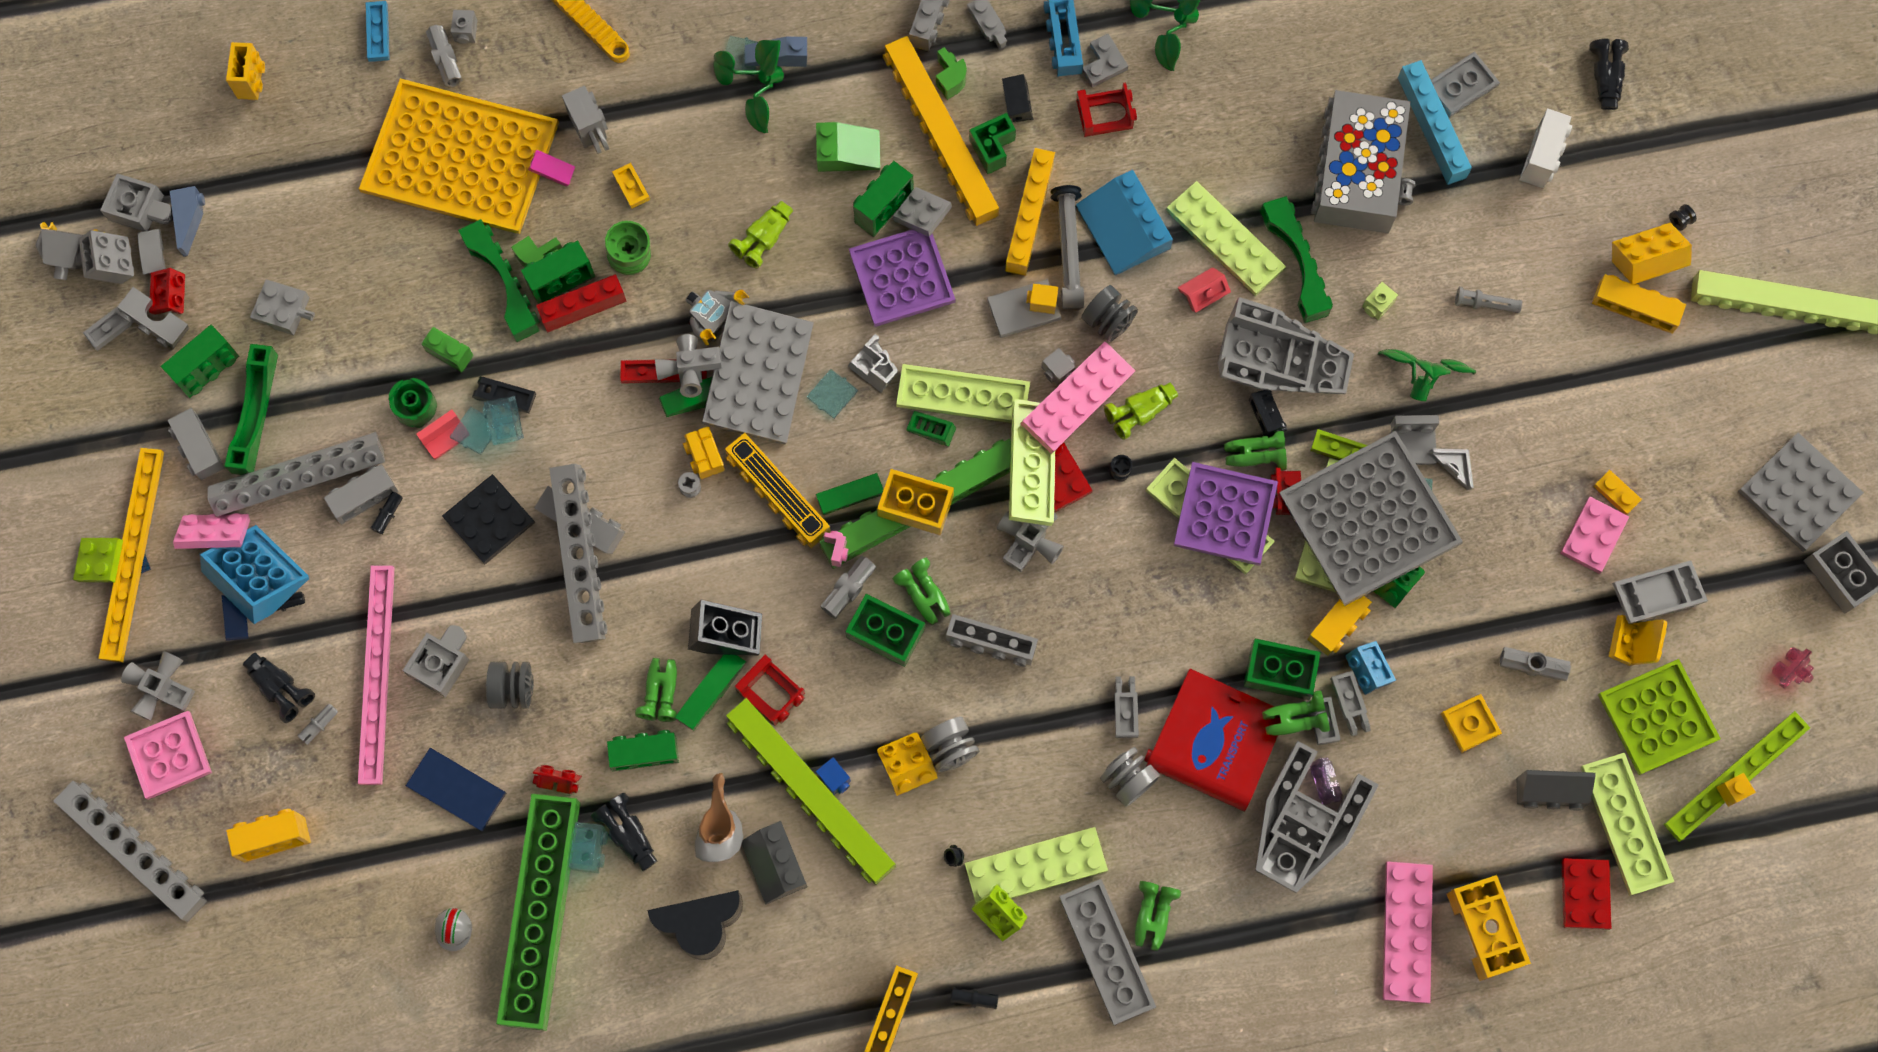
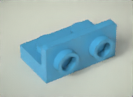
M1377 641L1357 647L1346 655L1348 664L1365 695L1396 681Z

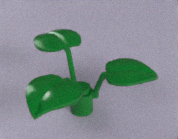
M1130 0L1132 13L1138 18L1146 17L1149 14L1150 8L1174 12V19L1180 25L1168 30L1166 35H1159L1155 43V54L1159 63L1167 70L1174 71L1175 64L1180 55L1181 43L1178 36L1171 33L1180 28H1186V24L1197 22L1199 18L1197 6L1200 0H1177L1180 3L1178 9L1152 4L1153 0Z
M761 40L757 43L755 59L760 65V70H734L735 59L729 52L718 51L714 54V73L722 85L731 84L733 74H759V80L766 84V86L753 95V99H748L745 105L748 122L761 133H768L769 106L767 101L759 95L767 89L773 88V83L781 82L784 78L782 68L777 66L780 40Z
M1386 349L1378 352V355L1383 354L1397 362L1411 365V384H1413L1410 397L1419 401H1427L1429 391L1433 389L1439 376L1448 375L1451 373V370L1476 374L1475 369L1454 359H1441L1440 363L1443 364L1441 365L1417 359L1412 354L1398 349ZM1416 364L1426 372L1425 376H1418V379H1416Z

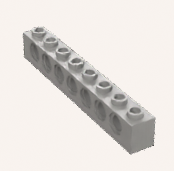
M377 432L210 485L208 486V501L216 517L384 463V449Z
M578 464L552 467L549 470L573 642L585 643L606 639L607 625L603 621L604 603L599 595L601 581L596 573L598 560L593 552L595 538L590 530L592 517L587 509L589 495L584 488V481H586L585 470ZM572 482L574 484V490L572 493L569 494L567 491V486L569 483ZM573 504H575L577 506V512L572 516L570 513V508ZM579 526L580 534L575 537L573 529ZM581 547L583 556L578 559L576 551ZM584 569L586 571V578L581 581L579 573ZM585 591L589 593V600L586 603L582 600V595ZM588 613L592 615V622L589 625L585 621Z
M72 781L54 799V802L180 919L189 922L207 902L203 897L204 892L197 885L191 886L187 883L188 877L179 869L175 872L170 867L173 863L164 855L159 857L154 852L156 848L149 841L143 842L138 838L140 833L131 825L126 827L122 823L125 819L116 811L111 813L107 809V802L99 796L95 798L90 794L93 790L84 782L79 784ZM87 800V808L81 811V804ZM100 815H103V822L100 825H97V818ZM119 829V831H120L119 837H118L117 839L113 840V839H112V834H113V832H114L115 830ZM132 844H135L136 849L134 853L129 855V847ZM151 858V866L145 869V861ZM167 873V881L164 884H161V876ZM183 888L184 895L177 899L176 892Z

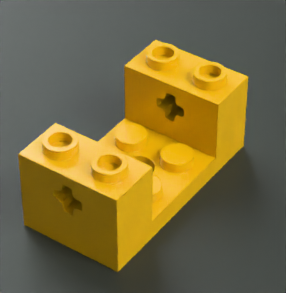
M1497 875L1453 889L1447 893L1454 915H1462L1477 957L1471 960L1479 981L1531 964ZM1488 920L1496 923L1497 931L1495 933H1490L1486 930L1485 925Z

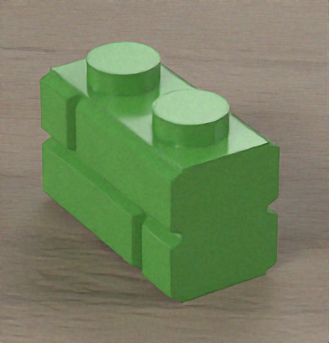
M435 327L429 331L422 342V346L427 353L460 372L464 371L473 357V353L468 346Z

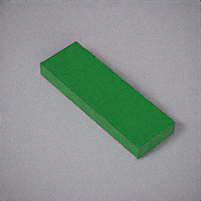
M878 473L819 492L816 494L823 515L881 496L884 489Z

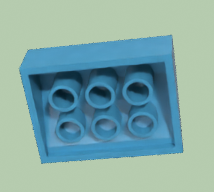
M1133 170L1112 179L1076 204V208L1114 275L1120 274L1171 249L1173 238Z
M257 525L247 529L241 547L211 548L200 554L201 572L253 624L272 615L309 580V575Z

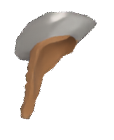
M722 773L716 774L712 779L714 787L711 807L703 816L695 840L696 857L706 862H719L730 859L740 850L743 840L742 823L736 813L728 809L724 798L723 788L725 779Z

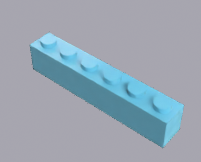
M1422 60L1403 66L1398 80L1408 101H1411L1410 106L1447 185L1466 179L1472 167Z

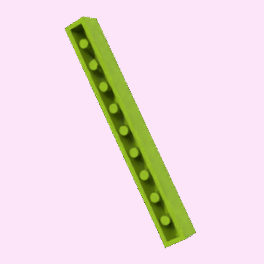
M747 698L726 715L729 721L727 726L735 734L739 732L744 737L741 740L749 750L753 748L758 753L756 758L764 767L767 764L773 770L771 775L778 783L783 781L788 787L785 789L786 792L793 799L798 798L803 803L800 806L808 816L812 814L818 820L815 824L823 833L829 832L832 836L830 841L838 850L841 848L847 853L846 859L852 866L858 865L862 869L860 874L868 883L873 882L877 885L896 868L893 860Z

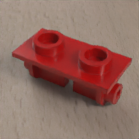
M541 765V767L538 766L533 771V774L538 776L534 775L532 783L538 788L553 790L555 782L558 783L557 792L572 795L578 792L579 785L575 783L582 776L576 775V772L572 770L558 771L554 770L552 766Z

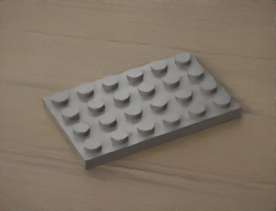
M730 301L719 347L722 369H714L702 424L740 434L746 433L748 436L786 445L814 322Z

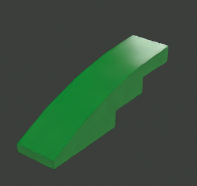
M712 377L702 380L700 383L702 392L696 397L689 398L683 396L680 393V388L660 396L659 401L666 417L705 408Z
M723 655L675 716V719L695 731L705 715L709 714L719 698H722L747 661L738 655Z

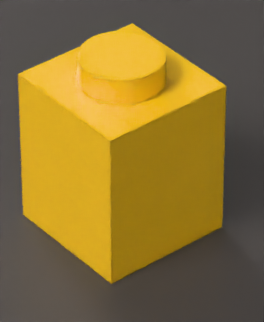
M1033 283L1032 291L1028 290L1026 303H1030L1029 311L1055 314L1058 287Z
M1744 772L1716 787L1728 807L1756 793Z

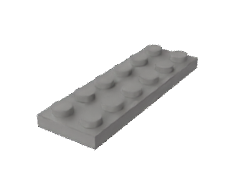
M1102 879L1059 896L1113 1026L1156 1008Z

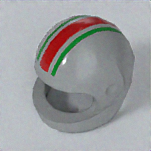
M449 908L441 912L435 919V935L439 945L449 951H457L464 948L471 937L472 922L463 910L458 908Z

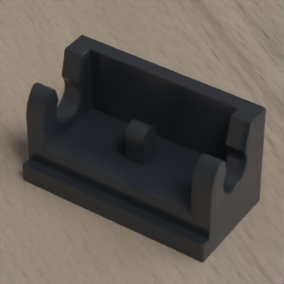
M1020 74L1002 78L1009 118H1012L1013 122L1034 120L1025 75Z
M1261 390L1251 393L1248 401L1263 435L1271 437L1277 431H1287V425L1284 423L1272 396V391Z

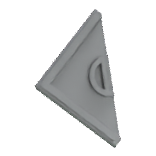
M1431 449L1429 451V454L1467 490L1474 488L1469 450Z

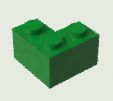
M1007 113L969 129V141L987 175L1005 167L1007 155L1002 146L1015 141L1016 129Z

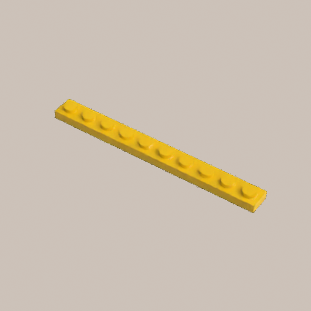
M140 448L122 538L123 544L116 580L113 583L98 658L101 661L124 662L164 457V451L159 449Z

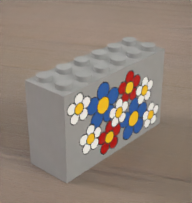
M1335 90L1333 98L1329 97L1324 112V119L1326 121L1321 134V138H1323L1319 150V157L1321 158L1316 171V176H1318L1314 187V195L1316 196L1311 209V214H1315L1314 222L1382 233L1390 232L1397 216L1411 101Z

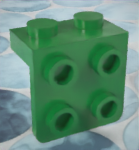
M1419 566L1374 590V592L1396 609L1425 574V571Z

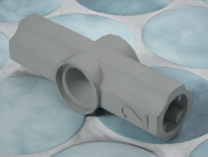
M433 25L429 27L426 34L432 48L431 53L436 66L441 72L440 74L446 87L458 86L463 80L456 64L457 59L452 46L448 42L443 26Z
M861 555L851 569L838 579L834 590L822 603L821 608L825 613L836 619L846 605L859 595L863 584L874 572L876 566L868 558Z
M1507 647L1503 648L1499 661L1500 667L1522 671L1530 676L1540 675L1562 681H1567L1571 668L1570 661L1548 657L1540 652L1530 653ZM1531 660H1536L1539 663V669L1531 665Z

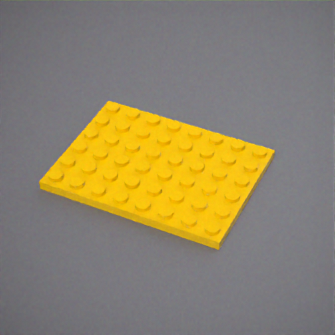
M400 78L359 190L361 193L471 222L481 219L484 225L489 224L490 227L520 234L541 176L528 170L536 150L546 154L549 153L559 121L555 118Z

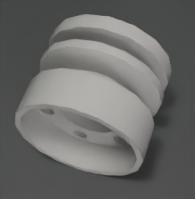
M956 717L945 721L921 736L927 752L939 751L931 758L933 763L939 762L935 766L938 773L956 769L969 762L970 759L980 752L978 746H971L975 742L974 738L962 739L969 732L963 717Z
M1135 747L1115 758L1100 777L1103 783L1113 778V781L1108 785L1109 789H1113L1118 785L1122 787L1116 797L1125 807L1138 799L1161 776L1151 764L1143 769L1139 767L1144 760L1143 756L1138 757L1134 761L1132 760L1138 753Z

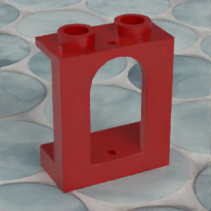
M1126 82L1123 83L1122 89L1089 95H1086L1085 89L1077 91L1076 103L1084 137L1133 129L1134 121H1137L1136 109L1131 106V102H1133L1132 91L1127 89ZM1118 103L1126 110L1125 116L1120 120L1093 125L1089 107Z
M766 654L735 685L736 691L743 698H747L774 726L778 722L782 724L789 717L790 714L788 712L792 707H798L805 699L804 688H800L772 663V660ZM765 673L790 695V700L780 711L770 707L751 689Z

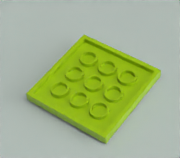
M1679 659L1598 694L1638 775H1642L1721 739Z

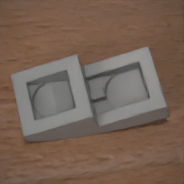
M160 229L138 232L143 274H151V272L166 269Z

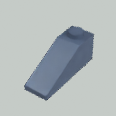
M786 36L772 39L781 41L777 66L807 67V37ZM757 43L745 45V66H760L755 59Z
M195 186L170 191L177 249L183 257L189 254L204 214L205 198L203 193H199Z

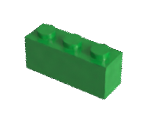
M661 730L657 732V735L648 736V733L635 734V738L626 739V736H616L612 738L613 741H607L609 767L612 772L679 763L677 737L670 730Z

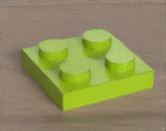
M81 538L73 580L77 582L115 583L123 540L119 538Z

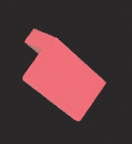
M1215 268L1208 269L1178 287L1179 292L1187 297L1191 310L1195 313L1231 293L1225 274Z
M450 410L416 434L433 459L439 458L470 436L453 410Z

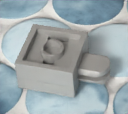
M582 86L562 95L567 113L584 148L593 145L597 154L602 153L598 142H601L604 150H609L605 130H608L601 109L596 104L597 101L593 92L588 93L586 87Z
M118 173L100 210L108 221L141 231H148L152 221L169 224L173 220L172 208L169 204L161 202L164 195L156 185Z
M457 625L449 626L440 640L426 633L402 671L410 678L446 698L469 661L467 656L459 651L467 639L466 633Z

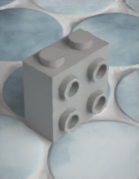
M90 230L79 238L84 278L123 284L134 276L128 237Z

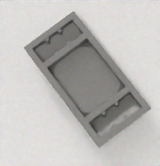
M1692 561L1612 583L1628 624L1648 621L1708 601Z

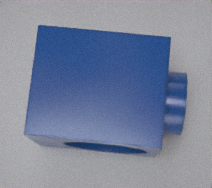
M831 758L816 771L818 778L833 795L836 793L842 794L850 787V777L834 758Z

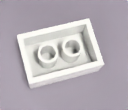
M1547 108L1537 126L1519 179L1520 181L1540 188H1544L1547 181H1552L1554 173H1557L1560 165V155H1563L1566 147V137H1569L1572 125H1569L1571 116Z

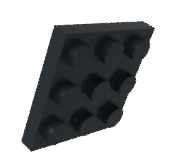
M493 474L442 515L484 565L535 523L533 518Z

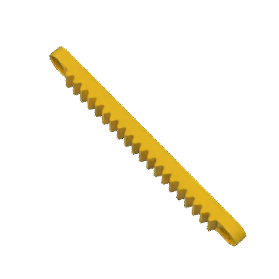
M551 0L612 61L616 63L627 61L630 56L627 43L605 20H602L600 15L596 14L594 9H591L589 4H586L584 0ZM621 47L625 50L624 53L619 56L613 53L614 50Z

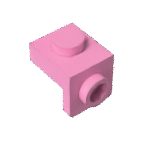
M837 531L825 532L823 536L824 542L835 544L831 558L832 566L841 567L842 561L846 562L849 551L846 548V537Z

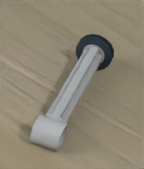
M1062 185L1050 191L1052 194L1051 200L1058 202L1064 286L1061 288L1062 309L1084 308V289L1080 286L1075 200L1082 197L1080 193L1082 190L1074 185Z

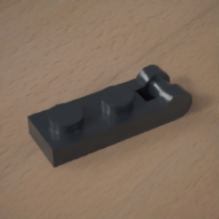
M479 377L477 382L479 384L478 388L474 390L472 395L474 399L530 414L536 397L535 391L490 378ZM490 387V393H486V389Z

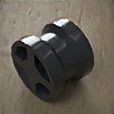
M1687 204L1680 206L1678 211L1675 210L1669 214L1672 225L1679 231L1684 230L1687 224H1693L1697 220L1696 213Z

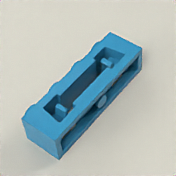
M1074 0L1044 1V13L1049 15V19L1046 20L1047 32H1051L1052 38H1049L1050 51L1054 50L1055 56L1052 57V67L1057 70V77L1082 74L1083 60ZM1067 10L1066 26L1070 48H1064L1062 56L1063 43L1059 20L1065 19Z

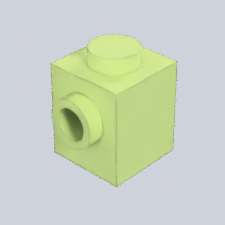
M1381 282L1366 298L1362 307L1370 317H1375L1379 320L1395 303L1398 294Z

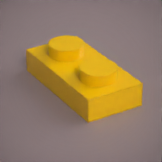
M631 163L612 171L631 209L650 200Z
M1611 470L1593 486L1625 515L1642 500Z

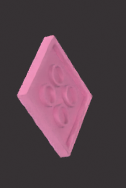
M189 711L124 737L142 791L148 800L212 773L191 712Z

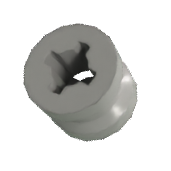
M691 472L680 476L678 485L681 493L688 498L696 497L701 492V483L698 476Z

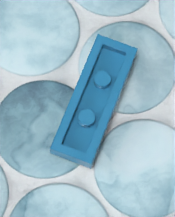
M387 1L366 2L367 59L369 62L390 60Z

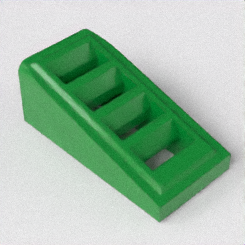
M914 411L906 430L949 447L956 431V426L953 422ZM922 419L923 421L920 425V428L917 429V424L919 420ZM930 422L928 430L925 431L927 423ZM936 425H938L936 434H933Z

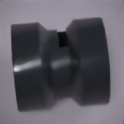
M1117 455L1112 459L1109 471L1114 480L1120 482L1130 477L1133 466L1131 459L1126 455Z

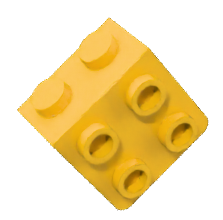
M1617 615L1608 657L1628 666L1659 662L1666 635L1667 621L1660 619L1628 624L1625 615Z
M918 733L909 734L877 749L896 796L938 778L933 762Z

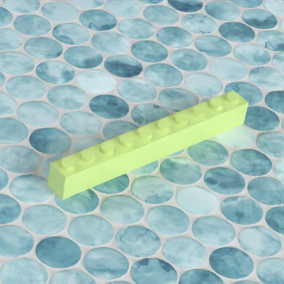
M1699 270L1693 277L1691 301L1697 302L1699 305L1711 304L1717 305L1722 309L1734 308L1740 309L1741 312L1745 313L1758 312L1764 316L1776 315L1786 320L1799 319L1804 320L1806 323L1817 322L1823 323L1828 327L1840 326L1846 327V329L1851 331L1864 330L1870 334H1878V300L1703 270Z

